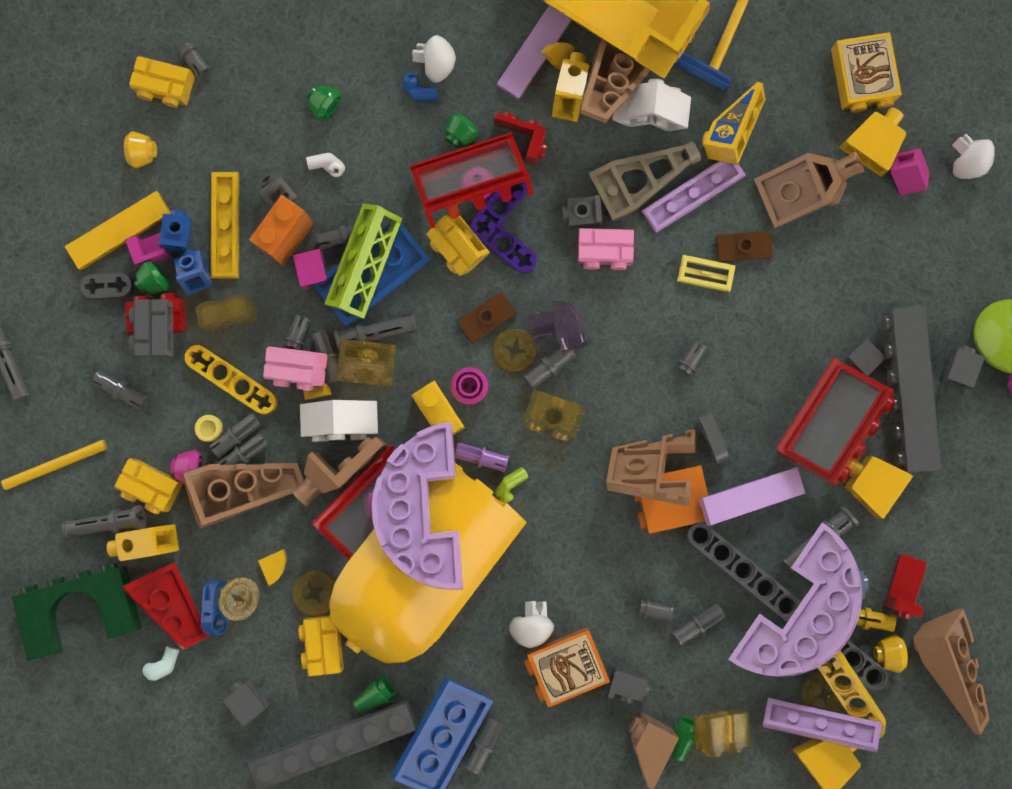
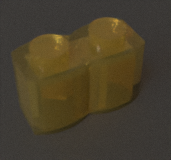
M244 294L229 296L222 302L207 301L195 308L199 327L209 332L226 330L232 324L237 326L248 325L258 319L254 299Z
M738 709L722 710L715 713L693 716L695 750L704 752L705 757H720L721 752L725 751L727 753L743 752L742 748L751 746L748 711Z

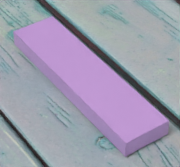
M548 6L498 81L497 87L520 100L546 61L545 56L541 53L542 49L548 44L558 42L572 20Z
M718 161L641 212L654 232L658 233L743 179L746 175L739 164Z
M796 467L700 498L699 502L708 526L805 494V490Z
M768 698L763 727L877 753L882 723Z

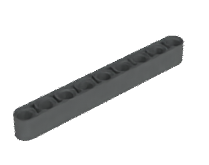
M695 523L687 527L685 538L692 547L784 622L787 623L801 603L797 597L711 527L704 523ZM701 527L705 531V538L703 541L696 543L693 540L692 533L696 528ZM719 545H723L726 548V556L721 560H717L714 556V550ZM744 562L747 565L748 571L745 576L738 577L735 572L736 567L739 563ZM766 580L769 584V589L765 594L760 595L757 591V586L759 582ZM788 598L790 600V607L787 611L781 612L779 603L782 599ZM848 640L840 651L844 657L848 652H854L855 658L850 666L862 684L871 690L882 689L888 679L886 671ZM875 669V679L867 682L866 675L868 671Z

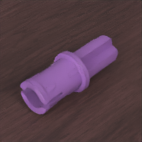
M458 443L454 452L456 459L478 464V468L485 466L502 471L503 473L509 458L508 455L488 451L484 446L483 449L463 443Z

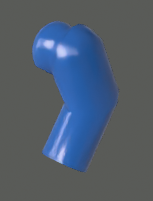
M410 72L404 75L403 89L413 100L438 101V87H423L414 73Z

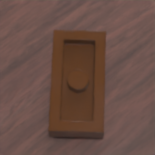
M770 231L716 236L718 262L759 260L773 257Z
M501 291L457 320V322L473 344L517 313Z

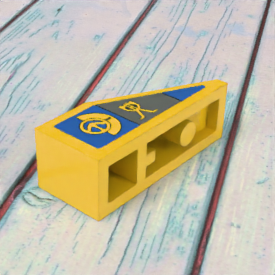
M757 82L717 117L713 121L710 130L705 132L702 145L705 147L708 159L739 164L766 99L763 83Z

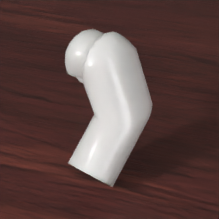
M332 153L306 157L309 170L324 168L333 177H340L345 171L343 162Z

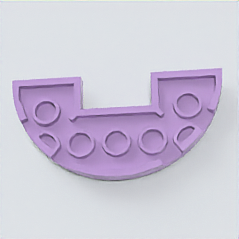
M447 422L419 431L415 437L411 438L404 445L401 444L390 455L380 477L378 476L372 498V518L380 545L391 561L402 572L419 583L443 590H463L460 533L458 531L431 534L428 481L456 479L453 427L451 422Z
M823 522L791 567L814 584L785 627L781 629L759 614L728 660L746 670L761 675L776 677L794 676L814 670L825 664L847 643L856 627L861 611V576L854 556L848 546Z

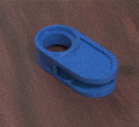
M210 580L203 588L201 628L205 634L222 635L228 627L230 587L226 581ZM216 616L217 622L215 627H213L214 617Z

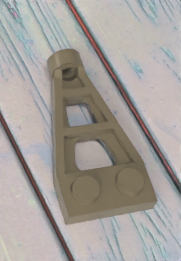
M691 141L683 146L612 161L590 172L588 176L598 195H600V199L611 221L614 222L639 209L688 166L701 161V156L698 148ZM666 159L671 167L670 172L659 179H655L649 164ZM636 169L643 171L647 178L646 186L638 193L630 194L621 178L622 174Z

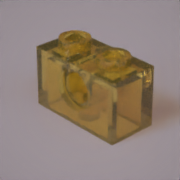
M342 339L337 381L392 387L396 345Z
M534 389L523 422L528 423L527 428L542 433L543 429L554 432L552 437L568 442L569 437L576 438L586 407ZM554 409L560 413L561 420L558 424L553 425L547 422L546 413L549 410Z

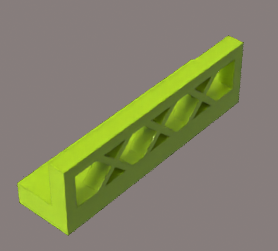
M362 204L325 300V305L343 310L362 319L365 318L401 224V217L378 205ZM383 217L392 220L389 230L385 233H382L380 226ZM378 242L381 250L379 256L373 259L371 249L373 244ZM369 267L371 277L368 282L363 284L362 272ZM357 293L361 297L358 310L350 307L352 298Z

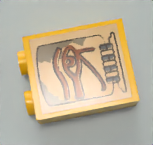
M890 32L836 41L831 48L842 110L850 109L851 113H857L866 110L867 106L877 105L878 109L892 106L893 102L902 93Z

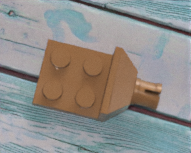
M853 152L843 159L836 160L807 153L755 178L754 181L774 228H779L824 206L839 204L847 186L846 180L849 177L864 172L863 165L857 163L861 161L858 154Z
M368 437L359 445L357 449L360 452L354 458L347 457L337 467L340 472L320 453L311 452L307 457L304 470L306 478L292 493L303 505L308 507L319 494H326L346 488L388 445L381 438L375 437L373 439Z

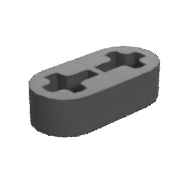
M104 273L87 275L81 281L80 288L86 297L102 300L126 298L132 294L135 285L131 277L124 273ZM120 279H122L123 282L127 283V287H123L122 292H120L117 288H111V284H119ZM94 280L95 283L104 285V288L96 289L95 294L93 291L88 290V286L93 285Z
M709 412L698 416L697 422L714 463L718 465L730 459L712 413Z

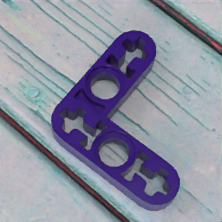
M523 182L521 184L523 191L517 190L514 192L511 199L515 200V202L511 203L510 200L505 202L508 208L501 215L494 213L492 210L495 202L502 201L499 191H496L486 203V207L473 219L471 230L483 245L521 274H527L536 267L537 258L535 253L501 226L526 196L527 191ZM488 212L498 222L495 224L491 220L488 224L489 232L479 234L477 233V224H484L488 220V216L484 215ZM500 238H507L511 241L512 246L508 251L501 252L497 249L496 243ZM516 246L521 248L517 251L522 257L530 256L529 262L531 266L524 265L520 267V260L515 255L512 260L508 258L513 254Z

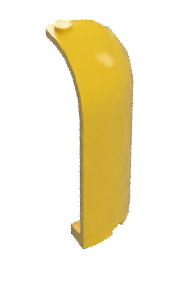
M455 463L456 479L428 481L431 534L458 531L460 533L463 590L438 589L410 578L385 553L374 528L345 565L334 584L329 603L332 623L348 639L345 644L357 654L362 650L370 657L384 663L406 662L423 654L441 637L527 522L507 503L496 499L492 495L494 492L478 479L475 481L465 474L463 468Z

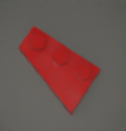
M175 562L121 587L182 650L210 637L201 628V617Z

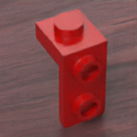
M502 112V114L495 113L494 125L532 136L526 155L527 163L536 165L538 158H544L548 144L544 143L546 128H543L541 123L533 120L524 122L508 112Z
M904 554L899 555L884 604L886 607L895 609L893 615L909 620L911 615L922 616L924 607L915 603L927 565L925 561Z

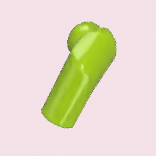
M520 467L505 476L495 491V497L503 503L513 500V494L509 490L528 479L525 469Z

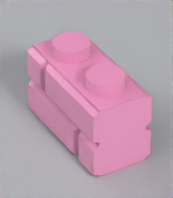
M579 228L578 264H583L584 269L590 270L599 269L600 265H610L612 270H626L627 266H631L633 263L634 230Z
M268 346L266 348V364L264 365L263 377L264 379L273 380L274 386L289 387L291 382L297 383L296 389L313 391V385H324L328 356L325 353Z

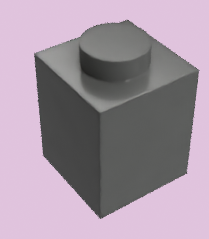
M960 346V348L950 350L940 381L964 390L974 388L985 357L976 354L977 350L967 346Z
M250 679L244 684L240 680L227 690L229 696L223 700L243 727L270 705Z

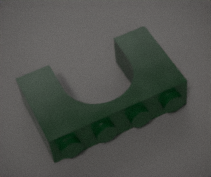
M117 562L100 567L101 572L91 574V570L75 573L74 580L65 582L64 577L47 581L48 587L39 589L38 584L21 588V594L12 596L27 661L63 651L56 623V612L60 602L71 592L85 593L97 602L101 610L108 639L141 630L142 626L136 602L121 588L131 583L127 566L118 567Z

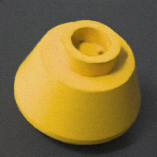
M134 131L130 132L124 139V154L127 163L135 169L151 163L153 157L157 156L155 141H151V138L147 135Z
M891 635L880 640L877 646H874V661L879 663L883 669L901 673L907 667V648L904 640L899 636Z

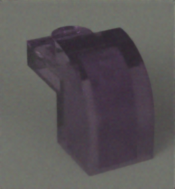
M552 301L553 311H540L535 315L527 316L528 327L533 338L557 334V340L562 352L589 346L581 314L575 306L568 302Z

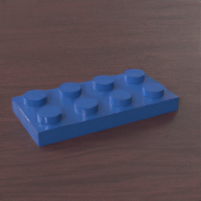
M391 222L382 229V233L389 230ZM402 224L399 226L367 311L431 261ZM378 242L373 244L371 249L373 259L379 256L381 250ZM339 264L326 273L327 281L313 284L324 300L327 298ZM369 267L362 272L363 284L368 282L371 277ZM359 293L353 296L350 307L358 310L361 303ZM332 308L346 327H349L359 319V317L348 312Z
M445 677L393 770L391 777L395 781L414 789H445L491 707L493 700L487 695Z

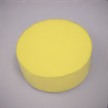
M204 415L197 420L195 433L202 441L214 442L221 437L223 424L216 416Z

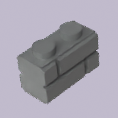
M165 299L135 300L134 308L129 310L130 323L134 324V335H131L129 338L130 350L134 352V356L139 358H172L173 303Z

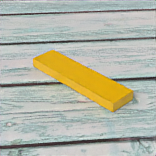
M211 172L212 279H239L240 174L238 172Z
M155 191L69 243L65 248L77 268L83 270L126 243L125 239L138 236L160 223L163 214H170V210L159 192Z

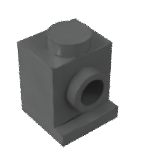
M277 171L265 175L256 187L259 195L271 208L276 203L275 200L284 192L287 193L283 196L290 201L297 197Z
M600 195L567 199V206H562L563 222H568L569 229L600 227L602 224ZM584 207L587 213L580 215L577 213V209Z
M613 667L606 694L611 699L614 698L615 694H618L619 700L633 704L634 700L641 702L642 700H647L650 685L647 684L648 680L643 675Z

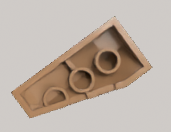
M601 39L589 70L580 113L606 123L648 75L649 69Z
M265 463L255 465L209 464L183 473L189 502L199 529L289 496L304 481L297 463Z
M956 609L922 624L913 637V644L915 650L920 655L922 663L975 735H981L989 721V714L983 686L975 683L979 664L977 658H970L968 643L974 642L973 634L964 609Z

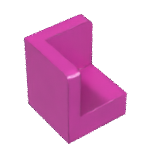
M921 148L897 153L890 171L899 194L905 195L927 190L930 173Z
M160 233L143 240L137 236L125 239L134 265L141 267L145 261H153L156 264L171 258L170 251L160 248L158 244Z
M320 249L293 255L300 287L303 290L310 289L309 285L327 281L324 268L326 263Z

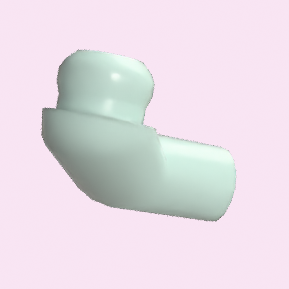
M167 645L162 660L156 663H147L143 667V675L148 680L156 681L170 674L174 669L180 649Z

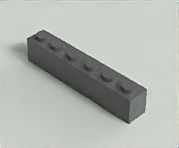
M924 306L891 309L885 312V316L882 318V328L885 333L887 332L888 343L885 344L884 351L886 359H890L891 368L887 372L888 385L894 389L893 398L896 399L891 409V412L895 413L896 424L892 426V435L894 440L898 441V451L895 452V464L907 473L941 470L926 308Z
M405 699L256 756L250 761L248 766L256 788L264 789L416 730L418 723L409 699Z

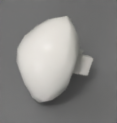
M439 35L430 38L426 44L417 43V50L412 51L413 62L425 63V75L431 82L438 83L443 81L454 68L456 56L452 46Z
M965 134L952 144L961 154L953 164V174L959 179L979 178L985 175L993 165L995 148L991 140L973 141Z
M525 602V617H515L509 624L511 636L520 645L527 648L537 647L548 640L553 633L554 624L547 617L546 602Z

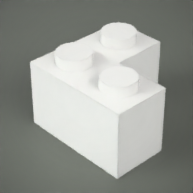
M649 79L648 83L638 85L613 114L612 120L627 127L651 124L664 131L687 129L691 97L682 93L679 88L664 84V81L661 79Z
M329 400L300 404L301 437H312V442L345 440V435H351V440H366L368 434H378L377 401Z

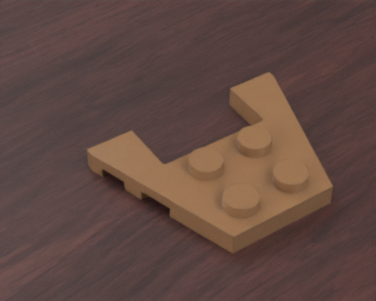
M696 429L685 431V436L673 438V434L662 436V441L650 444L647 443V440L613 447L606 480L607 490L690 506L691 481H663L666 454L695 453Z

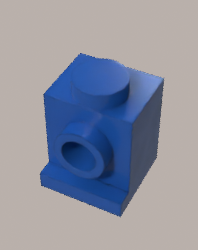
M171 210L170 214H163L158 242L160 248L179 253L189 250L192 219L191 217H186V212ZM172 226H180L178 232H172L170 228Z
M185 250L181 253L180 257L174 259L177 272L176 279L187 296L213 287L207 262L199 250ZM198 276L201 277L200 279L194 280V281H192V282L189 281V279H192V278H195V277H198Z

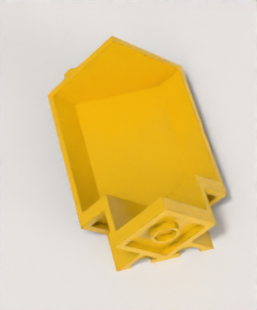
M541 0L662 78L666 77L673 64L678 61L689 42H692L697 29L710 10V2L707 0Z

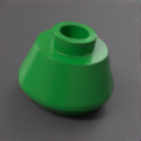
M320 85L319 87L314 86L309 91L306 99L308 100V107L317 120H327L338 107L341 95L336 88Z
M459 113L449 116L444 132L447 135L445 139L454 148L459 146L464 148L479 139V131L470 120Z
M153 261L143 262L135 274L137 280L134 283L144 295L149 293L151 296L167 292L170 282Z

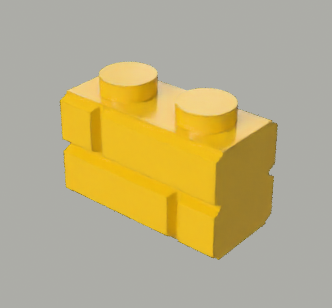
M138 56L129 85L140 99L152 101L153 98L161 99L163 104L177 108L178 104L187 106L195 75L190 69Z
M446 214L436 223L435 228L430 229L426 233L427 237L431 240L430 246L432 249L441 253L447 260L446 265L449 270L459 276L469 273L490 254L461 216L451 219L449 214Z
M435 381L411 395L431 426L451 422L453 435L465 428Z
M129 458L114 488L121 491L120 496L131 502H135L138 499L146 503L144 506L146 510L159 514L160 511H170L183 483L138 459Z
M331 615L305 618L303 625H299L300 642L305 641L306 651L301 654L302 668L307 669L308 676L341 673L344 670L341 633L332 623Z

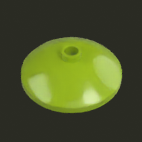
M1005 299L992 303L981 312L974 325L973 337L980 355L985 357L984 359L991 366L1012 374V299Z

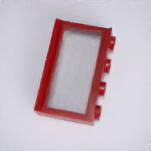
M512 132L410 165L430 229L435 228L432 212L447 208L450 218L456 219L460 216L457 204L473 199L475 208L483 210L486 207L483 195L499 191L502 201L507 202L512 198L510 187L524 182L528 196L534 195L530 175L524 165Z
M834 357L776 447L778 454L836 488L839 482L844 483L849 477L852 470L849 466L854 458L859 460L866 449L864 443L868 436L873 437L877 433L881 425L879 419L884 412L888 414L896 401L893 398L894 389L883 385Z
M392 444L384 449L385 451L369 464L366 470L356 480L351 482L347 489L336 500L332 501L316 520L314 519L310 523L348 561L374 530L372 518L373 492L378 476L380 477L387 464V459L396 450Z

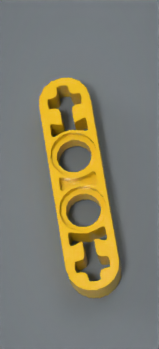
M194 345L186 351L185 362L190 368L260 414H270L276 409L278 400L270 390L207 348ZM202 351V358L208 362H211L212 357L215 360L208 368L200 362L194 364L195 359L192 357L194 352L199 354ZM219 365H224L227 368V376L223 380H217L214 377V369ZM240 380H246L250 385L249 391L244 395H239L236 392V384ZM256 387L259 388V391L256 392L257 395L263 398L267 397V395L270 397L268 400L271 403L269 408L263 407L260 409L261 403L255 398H252L251 403L248 401L254 394Z
M839 651L833 658V665L829 660L819 666L818 669L849 716L882 723L880 739L885 734V717L842 652ZM841 675L846 676L851 680V683L845 686L840 685L836 682L835 678ZM860 698L866 705L857 708L850 703V700Z

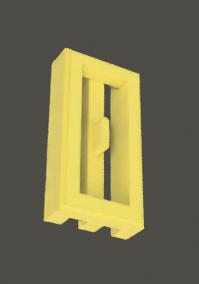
M682 255L677 282L729 293L731 291L735 265ZM688 262L728 271V276L689 268L686 265ZM689 273L726 281V285L685 277L684 275Z

